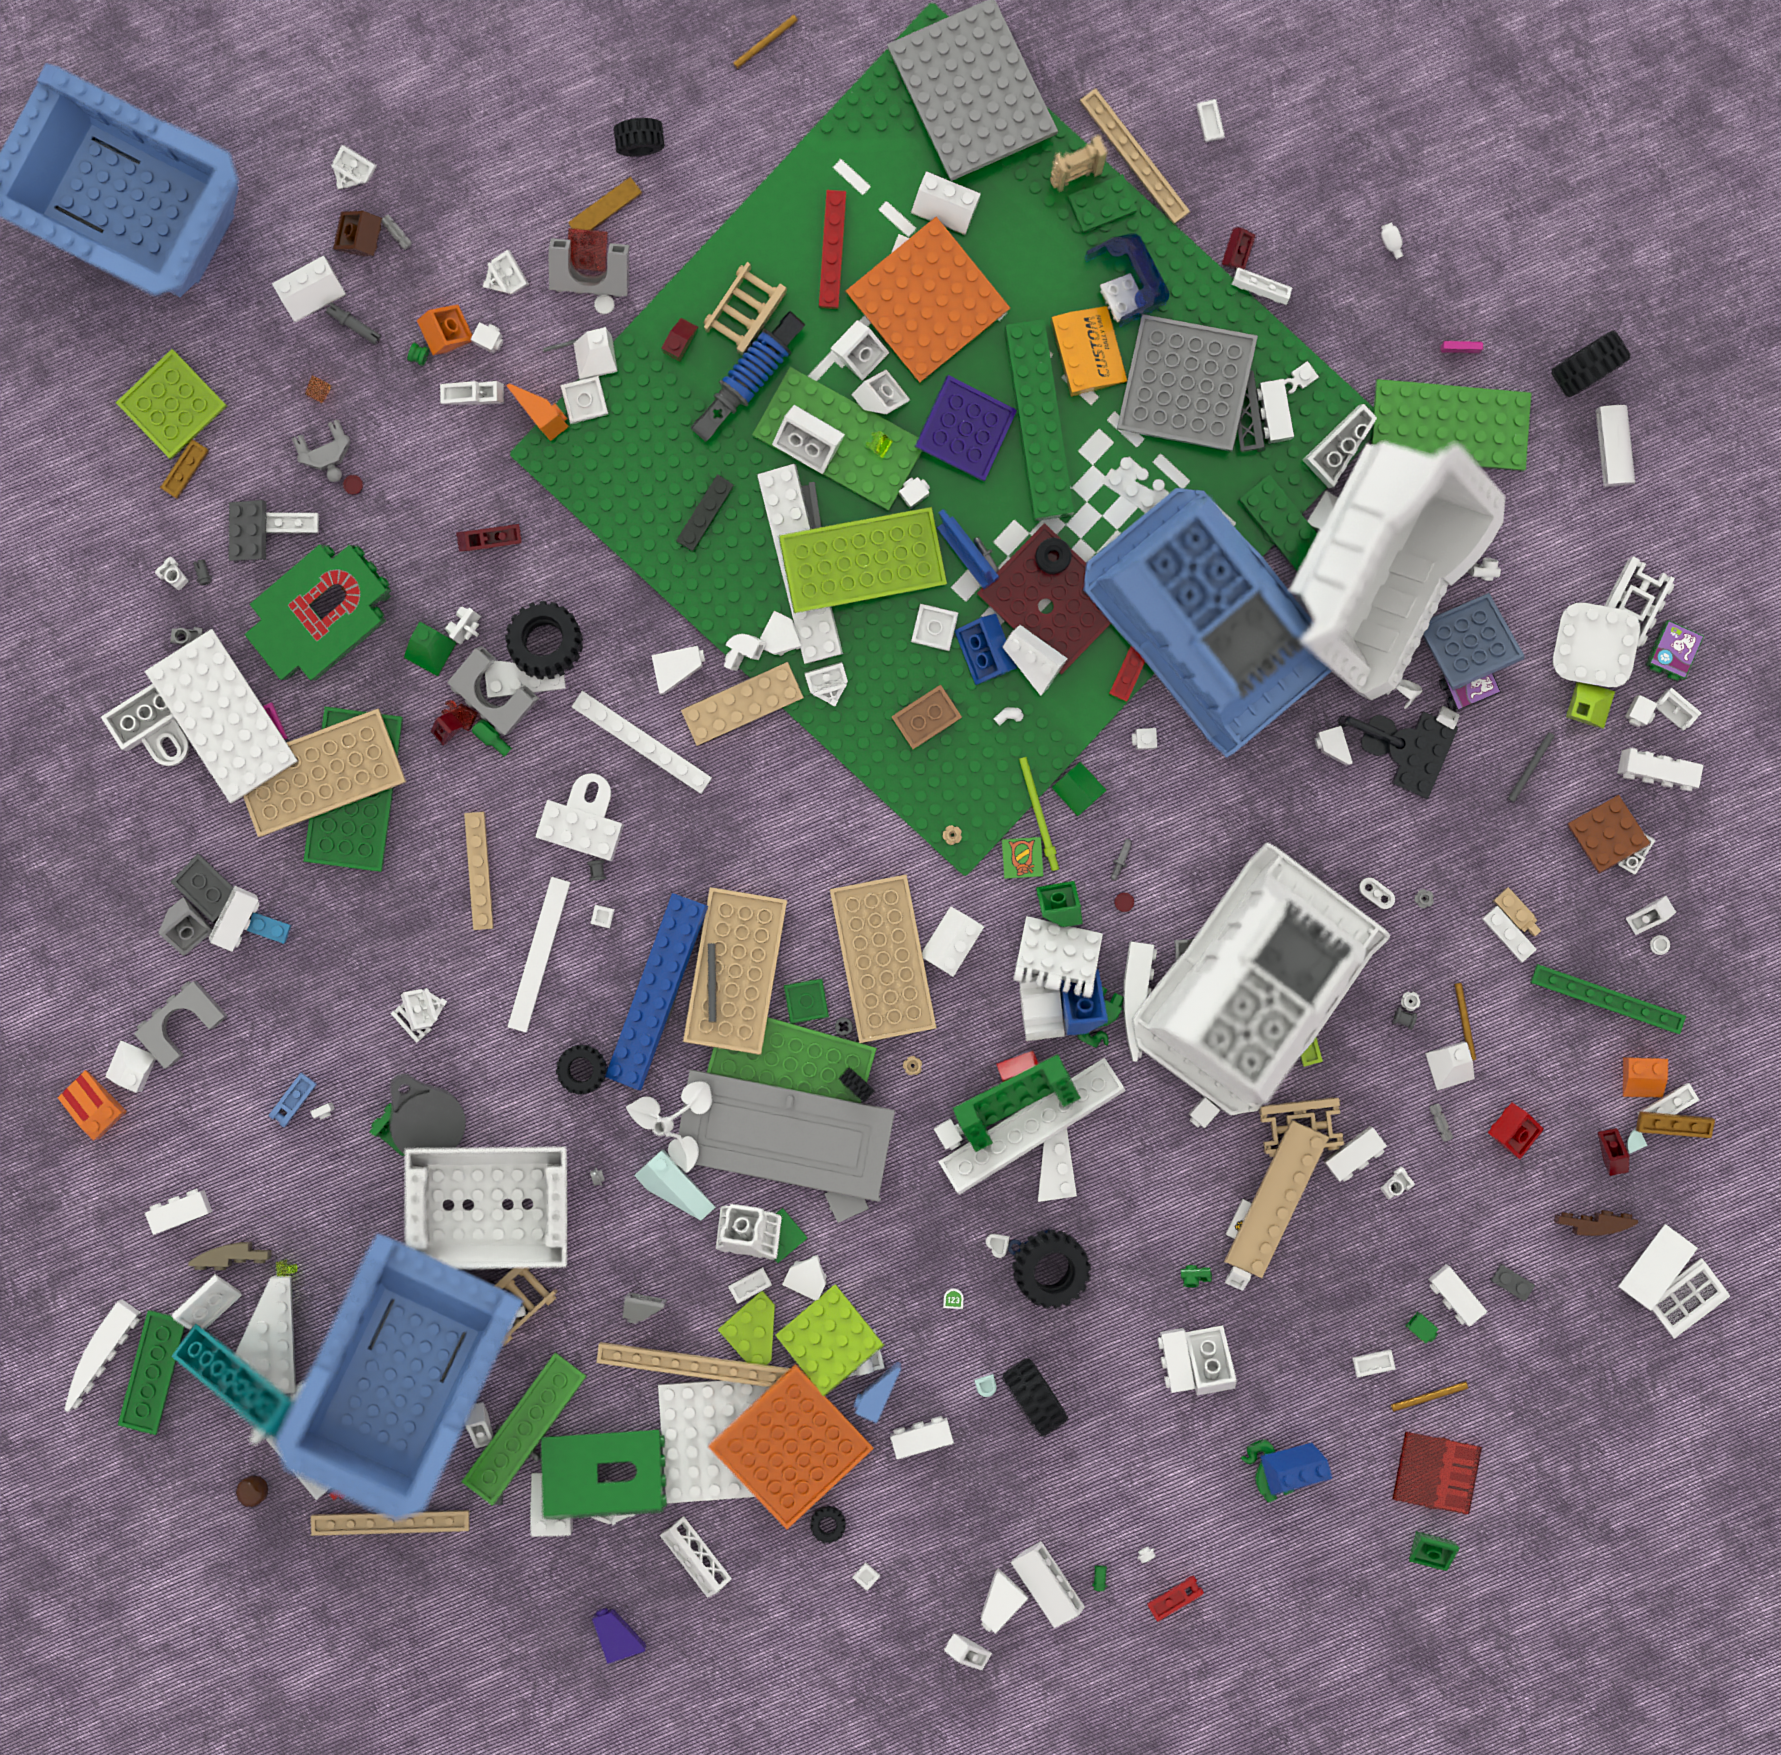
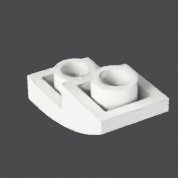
M1647 834L1645 835L1651 843L1650 846L1618 863L1619 866L1633 874L1637 873L1646 859V854L1656 841Z

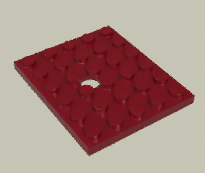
M1044 523L997 572L999 579L984 590L981 588L977 595L1013 630L1021 625L1065 656L1067 661L1059 671V674L1062 675L1111 623L1083 591L1086 562L1071 548V561L1063 572L1047 574L1038 567L1035 559L1038 546L1048 538L1061 539ZM1050 551L1048 559L1053 562L1057 561L1059 554L1056 551ZM1042 599L1052 601L1053 610L1051 613L1044 614L1040 612L1038 604Z

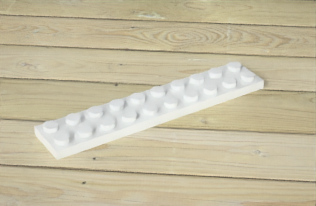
M796 464L757 474L795 628L802 644L801 652L804 664L841 655L843 651L832 607L795 614L793 612L778 536L812 529Z
M1101 1059L1071 1078L1081 1099L1063 1107L1057 1095L1053 1092L1026 1106L988 1130L993 1144L975 1152L969 1142L938 1161L958 1195L1125 1092V1088L1106 1059Z

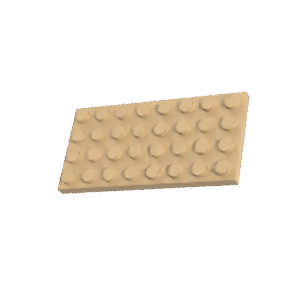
M375 709L287 742L298 762L244 795L243 798L257 836L262 837L406 783V779L380 709Z
M907 874L830 889L859 1043L935 1029L936 1023Z
M710 887L707 901L708 909L704 918L683 1042L761 1055L787 900ZM708 943L716 944L717 1022H709Z

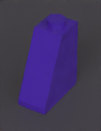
M602 1608L596 1611L592 1620L607 1664L646 1650L645 1642L613 1608L609 1610Z

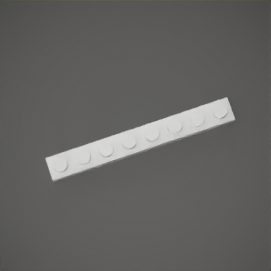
M584 691L580 693L572 705V708L700 794L703 793L711 781L712 777Z

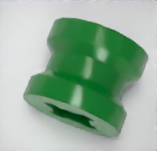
M414 342L410 347L407 360L410 362L415 361L418 365L424 366L429 355V348H422Z

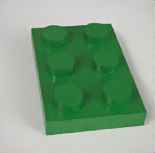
M1123 174L1071 194L1068 197L1082 233L1137 212V207Z

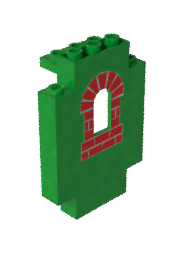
M319 544L249 604L261 620L244 635L280 680H288L299 669L305 673L310 681L318 680L386 622L383 618L384 613L375 605L379 601H387L391 597L389 594L391 589L388 587L390 584L383 576H379L376 572L378 570L371 561H367L364 557L365 552L358 545H348L338 555L334 556L335 552L329 545ZM333 585H342L346 590L345 600L321 619L310 605Z

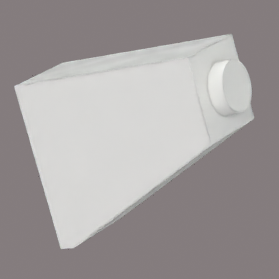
M698 646L652 655L659 694L665 695L702 668V662L705 661L703 650H699Z
M999 1568L995 1571L981 1613V1625L990 1632L992 1630L995 1634L1028 1599L1027 1594Z

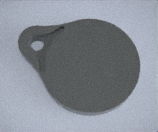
M409 1074L396 1075L391 1080L389 1088L391 1094L389 1129L397 1148L403 1154H405V1149H455L460 1143L466 1127L465 1114L458 1100L450 1092L425 1084ZM402 1085H408V1086H409V1088H408L407 1091H405V1092H400V1091H399V1089H400V1087H401Z

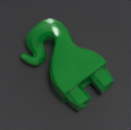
M1102 987L1103 996H1105L1108 990ZM1114 993L1110 1002L1104 1000L1108 1022L1098 1028L1107 1026L1118 1018L1122 1010L1123 996ZM1098 1031L1094 1036H1090L1089 1032L1087 1034H1077L1078 1040L1095 1048L1099 1046L1102 1039L1106 1046L1109 1044L1108 1035L1103 1031Z
M1261 1439L1247 1446L1248 1458L1241 1456L1240 1459L1246 1464H1253L1257 1460L1258 1452H1263V1455L1274 1453L1275 1449L1268 1440ZM1260 1461L1255 1473V1483L1260 1494L1270 1503L1276 1500L1277 1497L1276 1494L1271 1495L1263 1464ZM1294 1489L1283 1492V1494L1288 1495L1294 1492Z

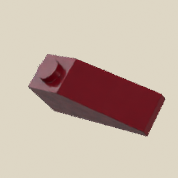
M519 524L456 532L459 552L522 543Z

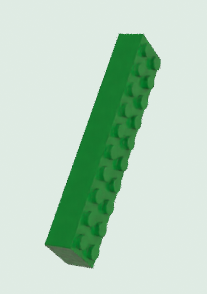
M1045 319L1008 324L1005 326V334L1034 522L1073 516L1074 508Z

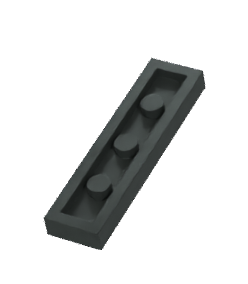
M717 474L676 541L692 552L695 550L733 489L734 484Z

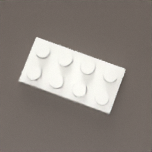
M1123 458L1120 462L1121 468L1124 470L1130 469L1132 466L1131 459ZM1111 468L1102 481L1104 485L1145 512L1149 511L1164 498V496L1155 492L1162 491L1164 488V482L1160 479L1153 482L1152 487L1155 490L1153 491ZM1144 468L1139 469L1136 473L1137 478L1141 481L1146 480L1148 471Z

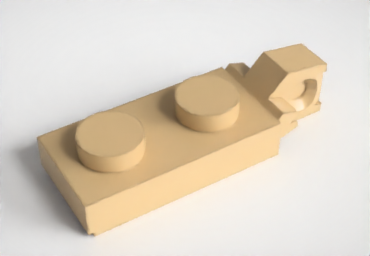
M1509 887L1493 900L1518 929H1521L1523 932L1528 930L1532 936H1536L1541 932L1535 924L1537 919Z

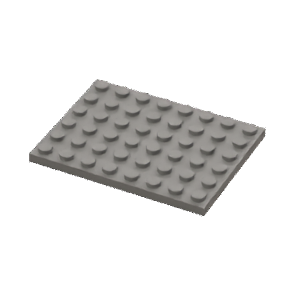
M995 0L981 2L887 44V48L950 181L1058 134L1054 121Z

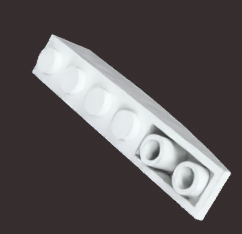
M1130 941L1124 975L1123 1011L1131 1059L1137 1062L1138 1058L1142 1056V1050L1136 1047L1132 1018L1151 993V988H1148L1149 980H1153L1154 969L1151 968L1152 961L1156 960L1157 949H1154L1152 944Z
M123 1299L117 1301L85 1349L69 1389L65 1411L76 1410L83 1402L81 1397L84 1393L88 1394L93 1388L94 1383L92 1382L96 1376L99 1378L106 1369L104 1367L105 1363L115 1357L117 1354L115 1349L119 1344H124L129 1337L127 1332L130 1328L134 1329L139 1323L140 1319L138 1317L141 1312Z

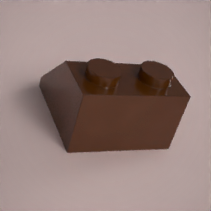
M365 211L341 212L333 250L359 256H374L382 218Z

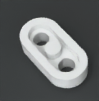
M1365 878L1360 882L1359 892L1377 907L1388 909L1394 905V894L1377 880ZM1366 884L1371 885L1372 889L1370 891L1365 889ZM1382 896L1387 897L1386 903L1381 902Z

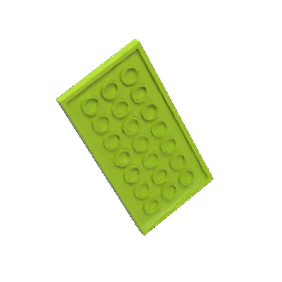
M932 507L778 536L794 614L947 584Z

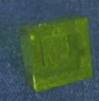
M880 431L872 432L871 435L874 439L871 443L866 442V446L877 456L883 458L893 441Z
M287 1259L275 1262L277 1277L289 1276V1274L298 1272L297 1264L287 1265Z

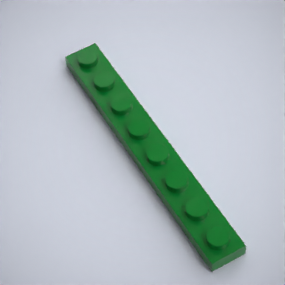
M1536 964L1530 981L1532 984L1679 1035L1686 1019L1685 1015Z

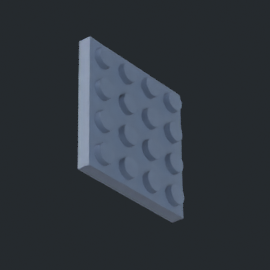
M1490 593L1432 617L1428 629L1422 635L1452 691L1525 658Z

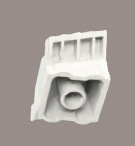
M1026 974L1023 975L1022 981L1019 982V993L1026 1041L1065 1036L1060 989L1058 991L1045 988L1047 976H1043L1041 986H1037L1038 974H1031L1032 977L1029 984L1024 983Z
M735 1204L722 1206L720 1208L716 1249L725 1253L732 1252L737 1255L745 1254L758 1258L765 1257L770 1260L776 1259L782 1216L766 1212L761 1208Z

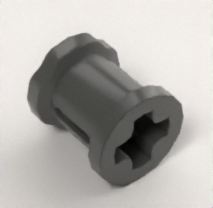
M604 860L587 862V865L590 867V881L607 879L603 869Z
M1398 1007L1392 1024L1398 1023L1412 1030L1417 1014H1410Z
M844 1017L838 1019L835 1023V1030L840 1035H848L853 1027L850 1019ZM845 1021L848 1022L849 1024L847 1025V1027L849 1028V1030L840 1031L839 1029L841 1026L839 1025V1023H844Z

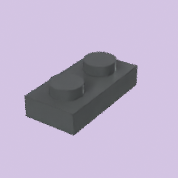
M1502 1264L1499 1265L1491 1278L1492 1282L1524 1302L1535 1287L1533 1283Z

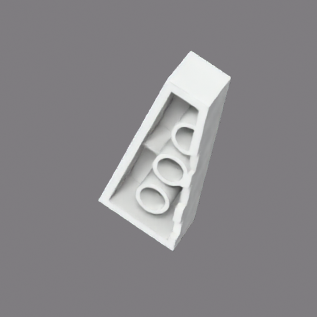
M1365 404L1358 405L1303 459L1306 465L1328 488L1336 485L1340 475L1346 469L1347 464L1358 450L1357 448L1366 437L1377 417Z
M1634 748L1622 750L1617 774H1622L1625 779L1634 780L1637 777L1642 778V782L1654 784V781L1661 782V786L1673 788V785L1681 786L1680 790L1692 791V789L1699 788L1703 770L1702 764L1681 759L1673 761V758L1657 755V757H1653L1654 753L1647 751L1637 753L1638 749Z

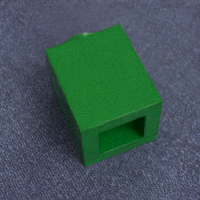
M1418 1311L1405 1325L1425 1344L1428 1341L1432 1342L1438 1335L1437 1331L1439 1329Z

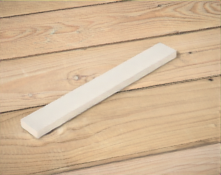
M551 877L508 1023L509 1028L526 1033L528 1031L571 882Z

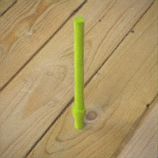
M1023 757L1019 761L1045 846L1043 850L1045 857H1048L1051 870L1055 871L1059 869L1055 856L1057 854L1055 846H1052L1027 757Z

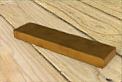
M629 177L571 219L568 224L578 238L581 239L639 197L642 191L633 179Z
M1639 1111L1636 1131L1712 1138L1715 1119L1711 1117Z

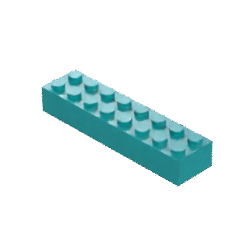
M195 1324L172 1357L262 1433L277 1440L295 1401L212 1333Z

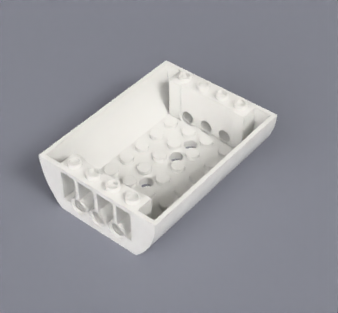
M566 1147L405 1149L406 1245L455 1268L566 1267ZM529 1198L533 1201L531 1209L523 1208L522 1201ZM449 1199L454 1202L452 1210L444 1209L443 1202ZM466 1199L472 1200L474 1202L473 1209H464L463 1202ZM511 1199L514 1203L513 1208L510 1210L505 1209L502 1206L503 1200Z

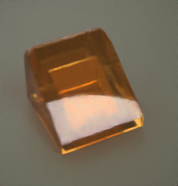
M312 375L305 395L323 404L332 386Z

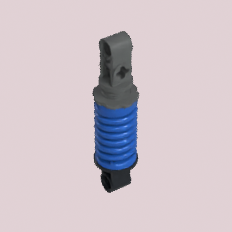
M789 311L772 333L763 329L757 341H754L752 347L747 349L748 353H744L742 355L743 358L738 360V364L733 366V370L728 372V377L725 376L719 381L722 388L719 393L713 395L715 400L693 423L690 429L706 442L730 412L734 414L740 404L747 407L750 400L754 397L753 392L757 393L759 391L756 384L762 387L764 385L763 381L768 380V376L765 373L771 376L773 374L772 369L777 370L778 365L775 361L781 364L783 363V357H788L792 354L787 345L803 329L805 323L793 312ZM713 410H720L718 412V414L720 415L719 418H713Z

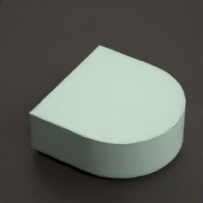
M993 1374L974 1379L977 1391L981 1396L990 1397L995 1393L996 1382Z

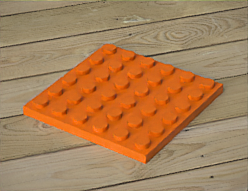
M937 216L846 290L848 296L919 383L1010 310L1009 305Z
M796 1364L708 1445V1448L786 1529L792 1526L874 1449L831 1401L819 1392L818 1388Z

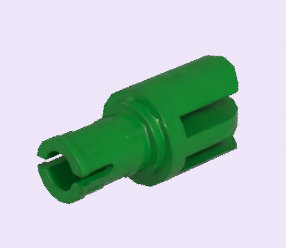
M481 719L473 726L472 733L486 746H493L503 757L512 749L499 737L500 734L488 721Z

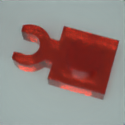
M452 700L446 701L445 704L450 707V711L444 709L441 713L444 715L451 712L463 725V729L466 731L471 730L478 713L463 704L456 706Z

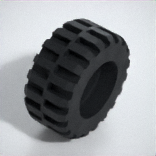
M1612 330L1552 368V376L1564 395L1570 398L1631 359V354L1618 333Z
M540 601V605H535L534 602L530 603L529 608L525 609L522 607L519 609L520 614L518 616L514 614L511 618L512 624L507 626L508 634L505 635L507 650L518 669L522 672L524 671L526 675L530 677L536 676L537 679L541 680L545 676L548 679H555L554 675L559 674L561 677L565 674L564 670L567 668L571 670L574 667L573 662H578L580 658L579 652H582L583 637L579 625L572 613H569L563 606L559 607L555 602H551L550 605L546 601ZM544 625L558 628L562 633V642L553 653L539 656L532 654L528 650L526 642L533 630Z
M1042 1230L1037 1232L1038 1236L1036 1237L1030 1235L1027 1237L1029 1241L1026 1244L1024 1242L1020 1244L1021 1251H1016L1014 1255L1016 1262L1012 1264V1269L1015 1271L1013 1277L1021 1292L1033 1304L1037 1306L1042 1305L1046 1309H1049L1050 1306H1053L1054 1309H1059L1061 1304L1068 1306L1071 1304L1070 1301L1072 1299L1078 1300L1081 1297L1079 1295L1080 1291L1085 1292L1087 1288L1085 1282L1090 1281L1088 1271L1091 1270V1265L1088 1262L1087 1253L1072 1236H1068L1062 1231L1057 1233L1055 1230H1048V1233H1044ZM1052 1253L1063 1254L1068 1260V1269L1065 1276L1059 1282L1052 1285H1043L1037 1282L1035 1268L1038 1262L1046 1255Z
M1030 1358L1023 1359L1003 1373V1381L1040 1436H1047L1068 1421L1069 1417Z

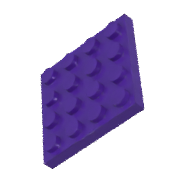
M947 375L914 447L981 481H985L1017 410Z

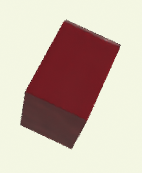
M449 712L436 718L430 732L444 746L463 725Z

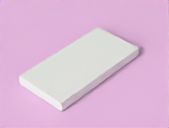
M1664 1224L1618 1287L1651 1311L1698 1248Z

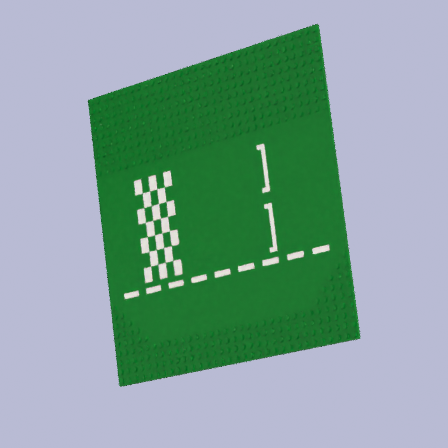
M931 2L896 40L949 16L935 3ZM887 48L614 340L613 346L618 372L599 376L609 415L570 424L564 397L562 396L556 405L566 416L565 422L569 427L550 441L540 428L535 425L510 452V456L725 655L732 650V648L726 646V643L735 635L747 634L760 639L774 611L793 620L757 474L796 464L801 486L815 482L821 527L932 507L947 582L946 585L832 606L843 651L841 655L804 664L801 648L788 651L782 656L763 650L759 660L744 656L739 668L751 679L788 662L804 698L783 707V709L963 876H967L1032 806L1019 759L1027 757L1039 798L1153 676L1154 672L1145 662L1127 702L1109 694L1131 646L1114 626L1110 624L1062 675L1057 674L1050 687L1041 696L1018 666L1017 669L975 685L955 630L981 617L992 614L997 615L1006 640L1014 630L977 595V592L982 587L937 529L942 524L939 512L944 509L950 518L953 516L973 543L974 539L979 537L981 542H983L982 544L985 545V549L992 550L990 555L999 570L1044 523L1065 541L1077 555L1087 562L1146 513L1102 483L1110 469H1113L1164 497L1175 488L1204 491L1236 530L1263 557L1274 543L1238 499L1270 474L1300 513L1303 514L1327 488L1319 477L1306 465L1303 459L1358 405L1365 404L1372 413L1374 412V407L1247 290L1232 285L1234 278L1127 180L1126 183L1137 207V212L1082 233L1069 201V195L1117 177L1120 174L1105 161L1102 174L1095 177L1093 172H1090L1088 176L1083 175L1070 181L1068 185H1064L1061 192L1058 191L1057 187L1054 188L1050 177H1052L1051 172L1055 155L1060 153L1061 158H1063L1067 153L1070 155L1086 148L1087 143L1048 107L1047 109L1058 130V134L1005 157V160H998L951 181L980 193V200L965 235L949 228L946 229L1009 305L1010 310L919 383L846 293L848 288L891 254L898 234L911 238L930 222L911 213L925 173L929 172L950 181ZM827 190L846 191L838 309L819 308ZM748 262L751 264V270L749 271L751 274L771 287L775 286L777 288L779 284H782L787 289V293L763 329L772 333L789 311L793 312L804 322L805 326L787 345L792 354L788 357H783V363L781 364L775 361L778 368L777 370L772 369L773 374L771 376L765 373L768 376V380L763 381L764 385L762 387L756 384L759 391L757 393L753 392L754 397L750 400L748 406L740 404L734 414L730 412L716 429L715 433L705 442L690 428L715 400L713 395L719 393L722 388L719 381L725 376L728 377V372L733 370V366L738 364V360L743 357L737 352L738 346L736 342L713 327L709 333L706 332L704 329L705 324L703 323L708 314H713L737 278L736 272L741 265L745 266ZM1131 273L1147 309L1124 317L1120 322L1113 319L1111 309H1108L1127 381L1142 314L1257 335L1258 339L1251 366V371L1253 370L1256 389H1258L1259 384L1262 382L1293 379L1291 373L1307 361L1319 377L1304 389H1301L1298 385L1295 392L1290 395L1288 391L1292 389V385L1289 383L1285 385L1294 437L1292 440L1268 444V439H1264L1265 451L1251 450L1241 452L1238 430L1233 452L1121 431L1117 429L1127 382L1071 397L1051 326V318L1074 311L1108 307L1109 304L1105 303L1107 300L1100 293V285ZM746 279L739 286L740 290L762 304H766L770 299L768 293ZM733 295L728 303L729 306L751 320H756L759 315L758 310ZM724 311L717 319L718 322L739 336H745L748 332L747 326ZM682 318L696 325L698 330L679 362L664 354L661 348L672 328ZM1045 319L1074 514L1073 516L1034 522L1017 411L985 481H981L922 451L907 480L917 477L920 481L924 479L930 487L928 490L930 492L929 496L910 509L898 494L889 511L753 437L752 434L790 367L855 403L857 401L852 394L864 381L887 370L909 397L910 401L888 414L873 413L918 438L947 375L1017 410L1005 326ZM857 320L870 328L889 352L863 381L830 349ZM1246 396L1244 398V403L1242 407L1243 409H1246V407L1250 403L1249 398H1247ZM1260 400V401H1258V403H1259V409L1262 408L1261 400ZM713 410V418H719L720 415L718 414V412L720 410ZM1247 414L1241 419V424L1247 429L1253 422L1252 418ZM1261 420L1263 430V427H1265L1264 420ZM1372 427L1349 463L1372 439ZM1248 433L1243 439L1244 446L1256 445L1255 437ZM1126 457L1132 461V466L1128 470H1124L1120 466L1121 460ZM1141 468L1148 471V477L1143 481L1139 480L1136 476L1137 471ZM718 474L734 484V487L692 552L676 540ZM1160 479L1164 482L1162 491H1155L1152 485L1155 480ZM1042 599L1038 604L1040 612L1049 614L1053 610V603L1049 599ZM920 604L958 613L949 651L911 642ZM842 662L848 682L836 706H833L810 693L805 673ZM941 685L962 718L917 748L912 749L895 724L892 716ZM1006 707L1019 708L1024 715L1023 719L1019 722H1016L1014 719H1007L1000 726L994 721V718ZM951 825L960 828L962 832L961 841L954 845L947 844L946 840L943 839V832L946 830V827Z

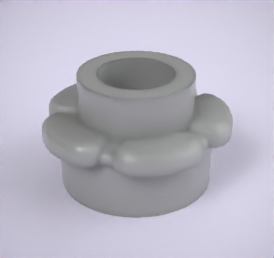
M1421 889L1415 895V903L1420 908L1430 907L1434 902V895L1429 890Z
M595 1168V1170L590 1171L594 1186H602L601 1182L605 1181L602 1170Z

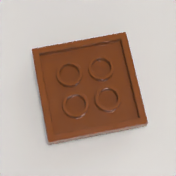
M1619 795L1567 824L1598 874L1651 844Z

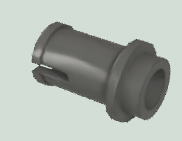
M201 559L193 562L198 577L196 581L200 586L210 584L212 576L209 575L206 561Z

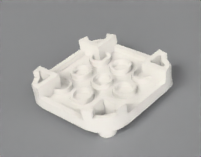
M1575 603L1568 606L1560 618L1553 654V666L1556 673L1567 680L1605 687H1618L1625 684L1633 670L1640 635L1638 618L1627 610L1589 603Z

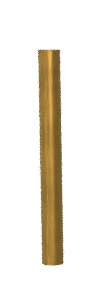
M793 14L733 62L734 66L737 69L794 25L798 21L796 16Z
M1456 983L1454 987L1464 1038L1473 1061L1477 1060L1463 986L1462 983Z
M1466 1381L1391 1404L1393 1412L1466 1390L1468 1385Z

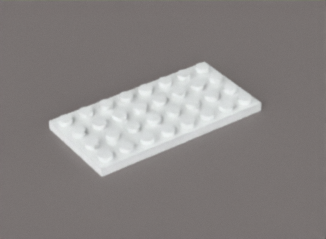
M213 629L145 671L231 804L298 762Z

